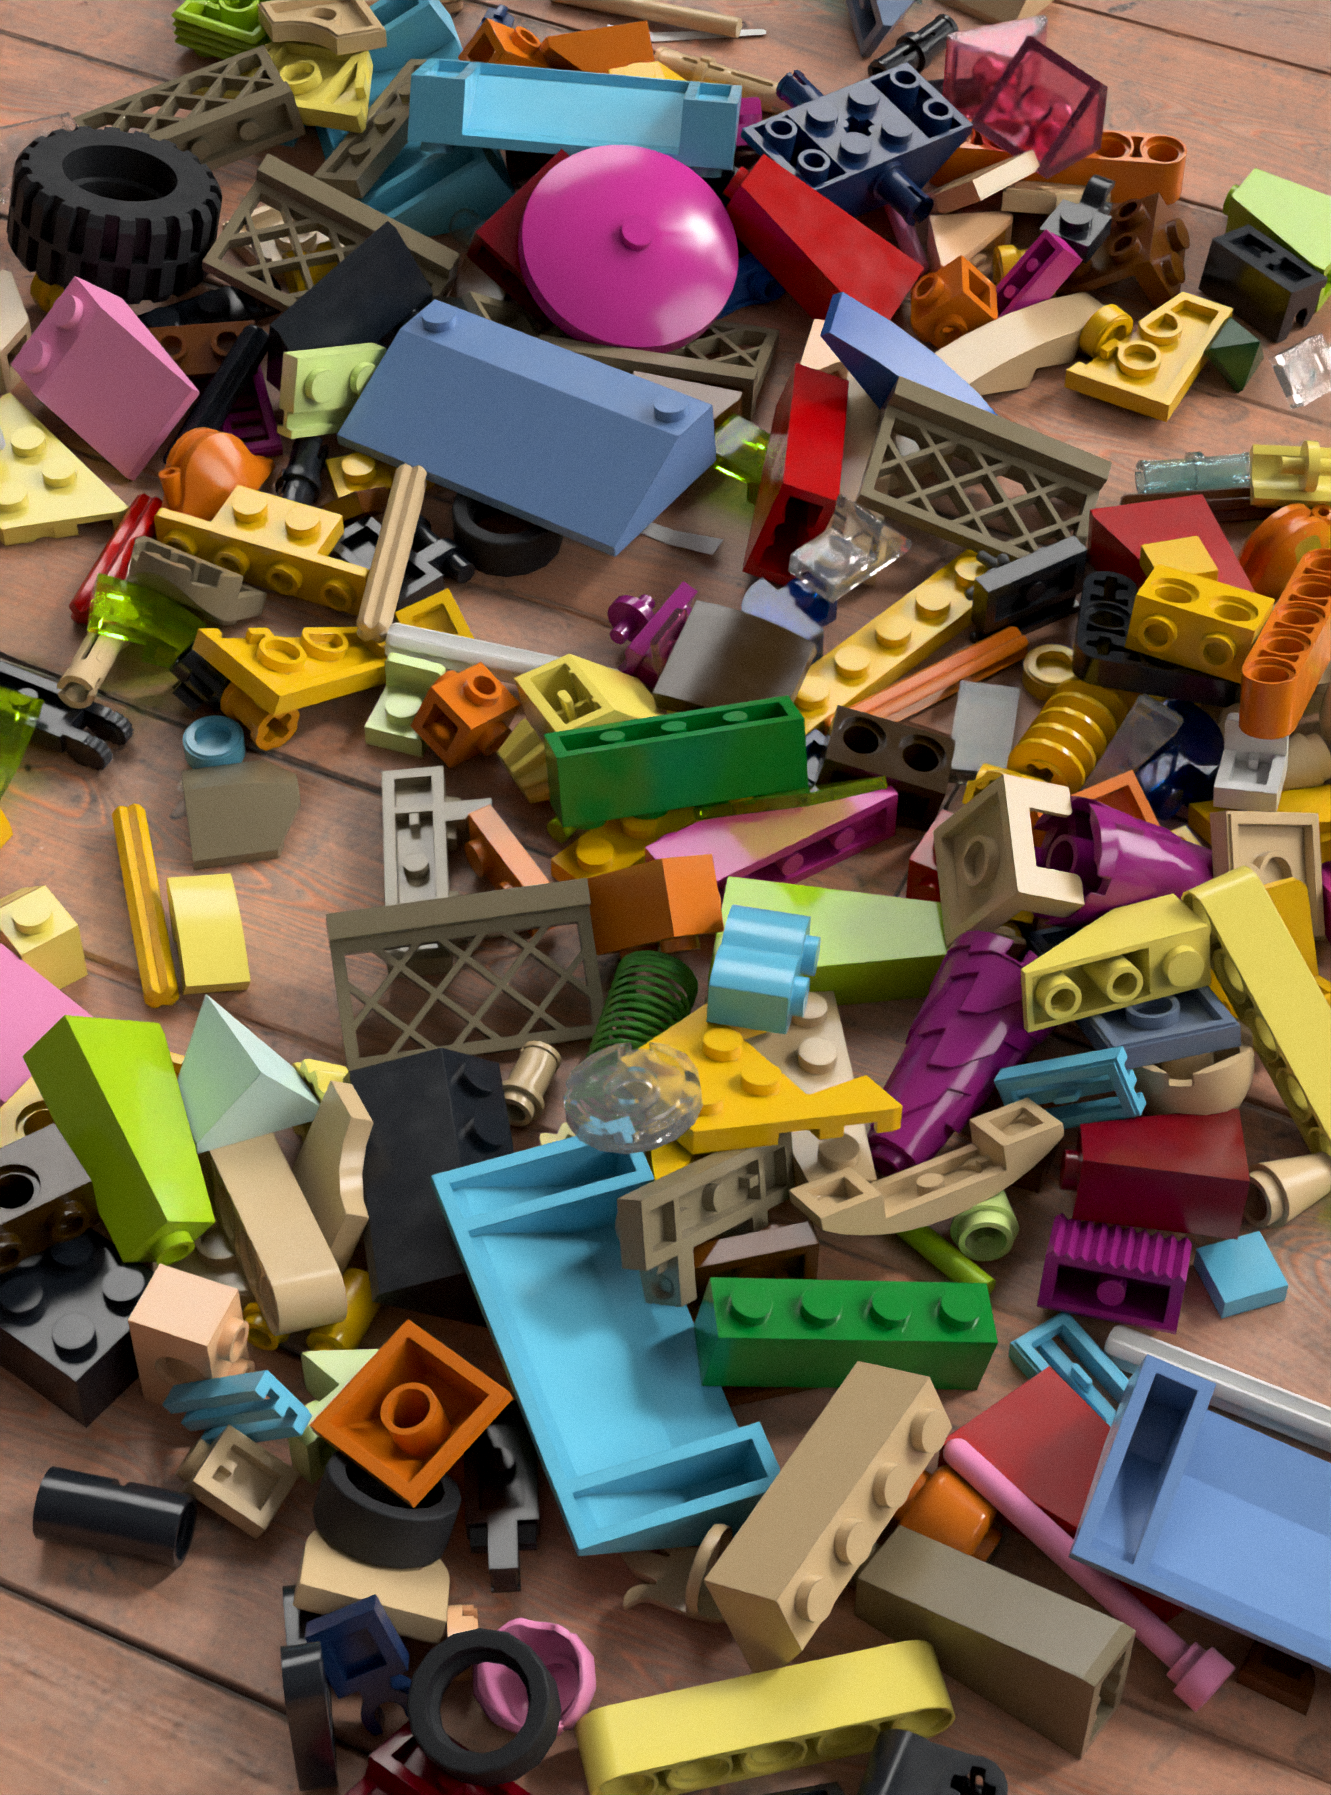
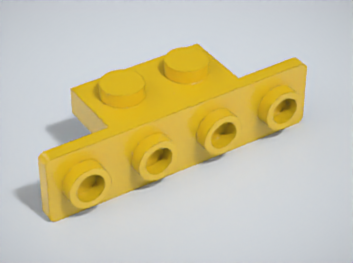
M237 485L211 522L166 508H160L154 516L157 541L242 575L244 576V582L271 589L284 595H291L321 604L337 611H344L357 616L359 614L370 570L328 557L344 533L343 515Z

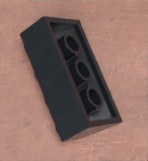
M441 1047L349 1071L343 1078V1083L353 1085L373 1121L366 1145L362 1172L363 1199L369 1216L363 1236L372 1302L488 1328L431 1185V1175L514 1153L499 1063Z

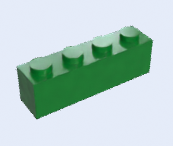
M788 695L544 734L550 804L563 828L572 826L582 830L595 829L603 826L607 820L631 816L645 820L656 819L666 815L668 810L692 806L707 810L717 809L728 804L729 800L753 796L767 800L778 799L786 796L790 790L808 788L805 721Z
M710 1277L694 1324L701 1386L839 1388L857 1361L928 1376L935 1389L977 1390L998 1344L987 1283Z

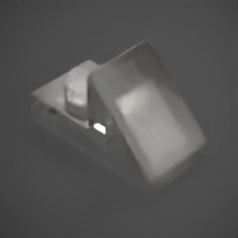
M841 493L837 497L831 528L791 553L788 571L827 601L833 603L910 551L912 541L869 509Z

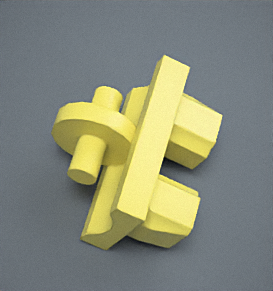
M1305 440L1302 446L1252 445L1249 451L1250 505H1255L1257 508H1277L1278 506H1287L1293 503H1301L1308 508H1313L1318 504L1331 506V448L1320 447L1318 441Z

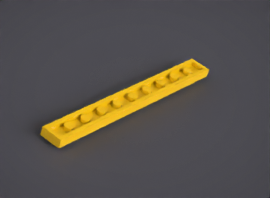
M969 549L965 550L810 666L794 701L795 706L804 717L805 736L815 728L824 735V721L835 713L837 705L849 707L889 687L973 623L971 621L973 600H967L964 592L974 585L975 577L989 570L985 565L976 560L978 553ZM740 799L729 800L728 804L717 809L707 810L692 806L668 810L666 815L656 819L645 820L631 816L607 820L603 826L590 829L551 858V876L558 881L590 878L645 863L646 846L656 842L665 834L675 833L698 821L714 819Z

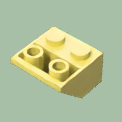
M572 654L562 656L514 678L527 721L535 729L543 743L544 734L668 714L664 709L656 707L653 695L639 678Z

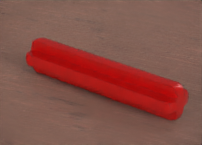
M143 493L137 495L69 604V609L72 611L71 619L75 623H84L88 626V621L94 610L106 603L115 583L126 579L136 538L140 536L152 538L156 531L154 516L161 508L163 502L157 496L151 498Z

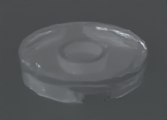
M631 1042L611 1045L589 1055L571 1071L566 1081L567 1092L563 1096L567 1124L579 1141L599 1151L630 1154L657 1149L677 1140L695 1124L703 1107L698 1068L685 1053L663 1043L649 1042L650 1050H632Z

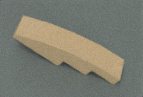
M1086 292L1048 299L991 321L961 336L935 352V354L974 388L980 396L1029 388L1036 368L1073 362L1085 324L1104 305Z

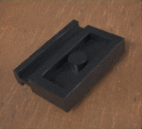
M1073 535L1050 546H1043L1029 555L1001 567L992 568L986 573L975 577L971 621L976 628L975 631L969 633V640L975 644L1009 626L1017 627L1022 635H1026L1078 612L1079 603L1075 598L1083 589L1088 549Z

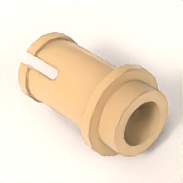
M535 1040L526 1042L508 1079L502 1081L510 1125L526 1126L531 1121L538 1119L543 1113L545 1107L543 1096L553 1075L562 1063L560 1054L549 1044Z

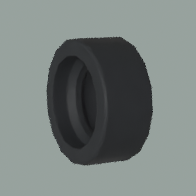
M460 493L456 494L452 506L454 542L464 549V557L475 565L476 570L487 575L502 577L526 575L545 567L559 553L563 536L538 525L526 531L513 534L492 533L478 527L477 524L482 519L493 514L506 512Z
M337 1451L333 1453L326 1465L312 1512L316 1528L329 1543L348 1555L374 1565L404 1569L423 1567L442 1557L448 1545L462 1498L457 1483L446 1472L417 1506L413 1508Z
M484 1628L452 1634L432 1648L412 1676L406 1703L411 1733L424 1754L437 1767L458 1781L485 1787L516 1781L539 1765L556 1740L562 1712L557 1683L534 1650L508 1632ZM484 1662L502 1664L517 1673L526 1686L529 1701L526 1722L516 1737L498 1750L486 1753L466 1751L453 1743L443 1729L440 1714L443 1694L453 1679L470 1666Z

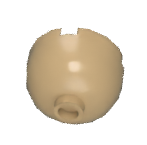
M1235 1018L1241 1025V1046L1132 1068L1137 1079L1134 1090L1136 1093L1142 1092L1147 1103L1142 1114L1145 1116L1173 1113L1210 1115L1227 1112L1233 1108L1238 1109L1253 1081L1255 1056L1251 1029L1238 1018Z

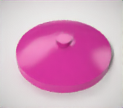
M606 145L586 149L569 156L554 166L540 180L527 203L520 222L518 255L526 285L545 315L575 340L663 354L674 351L697 339L715 322L728 301L735 284L738 270L737 238L723 203L713 189L692 169L674 158L655 150L631 145Z

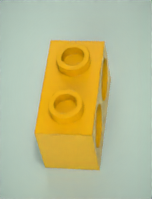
M1158 563L1136 594L1124 648L1241 684L1242 666L1272 613L1275 599Z

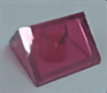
M1045 14L947 33L942 96L967 119L1028 123L1040 106L1048 19Z
M1028 34L971 123L973 124V129L1012 156L1033 149L1040 165L1036 172L1048 179L1101 149L1108 87Z

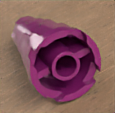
M1070 796L1071 815L1064 818L1043 813L1033 828L1046 832L1041 847L1034 846L1036 866L1077 874L1082 881L1085 903L1073 914L1064 918L1032 912L1035 917L1049 920L1044 924L1061 928L1088 926L1114 908L1169 894H1174L1181 900L1183 892L1214 879L1211 849L1182 840L1164 827L1134 818L1094 799Z
M979 930L967 931L956 937L929 987V994L909 1028L905 1042L906 1047L883 1087V1090L903 1106L901 1127L891 1132L876 1133L874 1122L870 1124L871 1128L867 1138L874 1168L880 1174L887 1177L933 1159L954 1132L960 1134L969 1120L972 1119L997 1088L994 1079L1001 1068L1022 1065L1038 1043L1041 1044L1057 1028L1058 1025L1029 1033L1024 1029L1021 969L1039 958L1032 951L1029 950L1020 963L1006 954L1014 943L1009 938Z

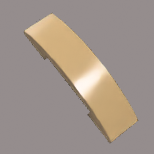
M1027 1097L970 1119L972 1144L872 1183L866 1181L849 1166L790 1189V1201L823 1231L860 1236L884 1235L928 1226L971 1209L973 1206L995 1196L1021 1178L1063 1138V1123Z

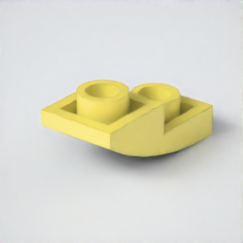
M231 873L167 878L166 886L173 942H177L183 995L248 990L251 981L246 945Z

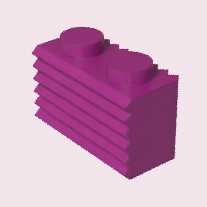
M1062 1212L1054 1218L1044 1260L1037 1307L1176 1334L1192 1243L1187 1237L1178 1241L1173 1234L1164 1238L1159 1231L1150 1236L1146 1229L1136 1233L1132 1226L1122 1230L1117 1224L1109 1228L1106 1223L1101 1222L1095 1225L1093 1221L1081 1222V1220L1072 1218L1068 1220Z

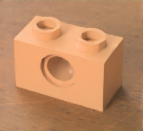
M159 1264L128 1319L144 1399L162 1405L173 1385L255 1372V1363L249 1359L247 1347L249 1325L247 1321L243 1320L239 1290Z

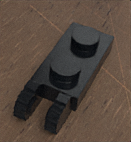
M0 661V729L63 754L66 751L76 763L85 767L90 766L98 771L100 769L104 770L113 759L112 749L103 741H110L113 745L118 744V746L121 744L125 745L134 734V729L128 718H125L118 711L114 712L111 708L94 701L86 708L77 709L70 707L59 698L58 692L62 689H57L58 683ZM87 726L94 733L95 736H92L90 733L83 731L84 728Z

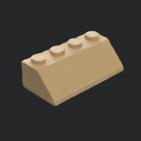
M857 1361L704 1579L710 1594L753 1674L785 1667L802 1652L821 1622L831 1613L835 1601L858 1567L868 1558L872 1546L897 1509L907 1500L911 1488L934 1454L944 1445L952 1425L930 1377Z

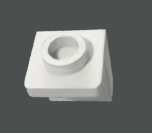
M1229 713L1225 721L1224 751L1214 784L1213 807L1237 809L1239 811L1277 812L1288 769L1289 736L1273 740L1248 736L1238 727L1239 713Z

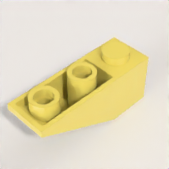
M1174 894L1110 910L1021 969L1024 1029L1029 1033L1211 985L1209 925Z

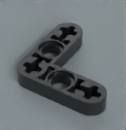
M1110 571L1093 572L1086 576L1079 603L1071 666L1073 673L1079 679L1096 686L1227 708L1233 704L1240 703L1241 684L1124 648L1138 591L1136 583L1123 574Z
M296 1584L283 1586L286 1645L280 1647L286 1713L299 1790L307 1791L338 1787L331 1687L325 1674L321 1641L307 1643L305 1640L307 1622L323 1615L301 1610L293 1606Z

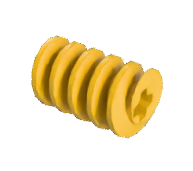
M1071 677L1062 681L1043 706L1041 712L1033 720L1030 727L1020 738L1019 743L1008 755L1007 769L1043 779L1046 783L1069 787L1070 794L1077 793L1085 783V778L1095 769L1096 762L1106 753L1107 746L1115 740L1117 732L1128 721L1129 711L1124 699L1113 688L1089 684L1078 677Z

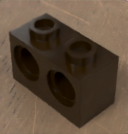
M837 705L822 746L810 798L821 799L892 786L898 793L896 823L927 832L933 824L946 795L956 740Z

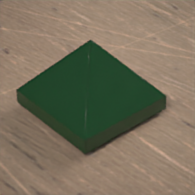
M1231 317L1223 321L1204 350L1207 358L1237 393L1244 390L1264 359L1261 341Z

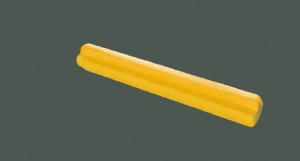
M136 803L128 807L119 805L111 815L144 1001L152 1008H158L161 1005L171 1006L178 1000L179 992L146 812L141 805Z

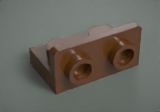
M255 321L220 322L147 329L189 380H198L214 377L244 327L250 324L255 325Z

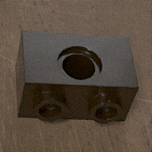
M55 1123L0 1148V1274L15 1268L22 1260L59 1242L71 1241L80 1236L87 1228L100 1223L92 1180Z

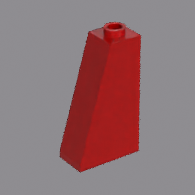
M764 153L751 171L741 166L723 192V194L731 199L725 209L733 224L736 237L813 320H825L832 296L840 292H844L890 320L924 269L919 263Z
M795 363L775 408L742 572L796 590L798 589L839 503L849 389L848 380Z
M1203 494L1090 509L1087 559L1097 571L1123 574L1136 583L1139 591L1147 579L1139 565L1141 545L1198 536L1219 570L1218 582L1255 593Z
M1048 1366L946 1437L944 1445L939 1450L937 1468L948 1465L943 1457V1449L947 1442L955 1438L967 1441L1074 1539L1100 1455L1111 1427ZM998 1511L996 1521L1031 1541ZM1119 1580L1165 1623L1185 1610L1180 1606Z

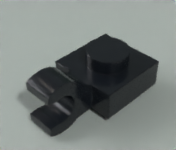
M1097 174L1093 175L1084 189L1079 204L1063 199L1039 228L1038 237L1045 229L1065 240L1082 259V263L1086 264L1110 235L1112 216H1109V213L1112 210L1113 203L1107 202L1106 198L1115 187V181Z

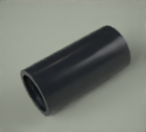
M52 1466L44 1475L37 1493L33 1512V1534L36 1539L178 1568L186 1559L193 1539L197 1518V1499L194 1494L135 1482H128L125 1486H122L119 1480L115 1478Z

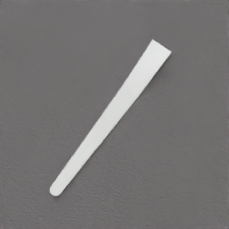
M741 30L739 36L764 35L766 30ZM704 31L650 32L651 42L729 37Z
M653 522L641 532V534L665 544L710 555L715 553L723 539L675 531Z

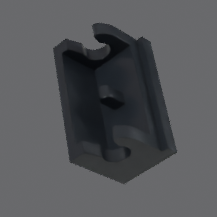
M1248 224L1212 238L1198 289L1219 304L1233 308V313L1275 343H1279L1287 339L1293 326L1292 322L1295 315L1296 323L1302 327L1308 325L1314 314L1321 289L1326 286L1328 278Z

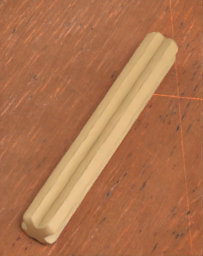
M405 463L400 465L395 472L356 621L358 626L357 635L365 642L369 640L377 643L384 642L393 622L427 486L425 480L427 472L420 465L411 467Z

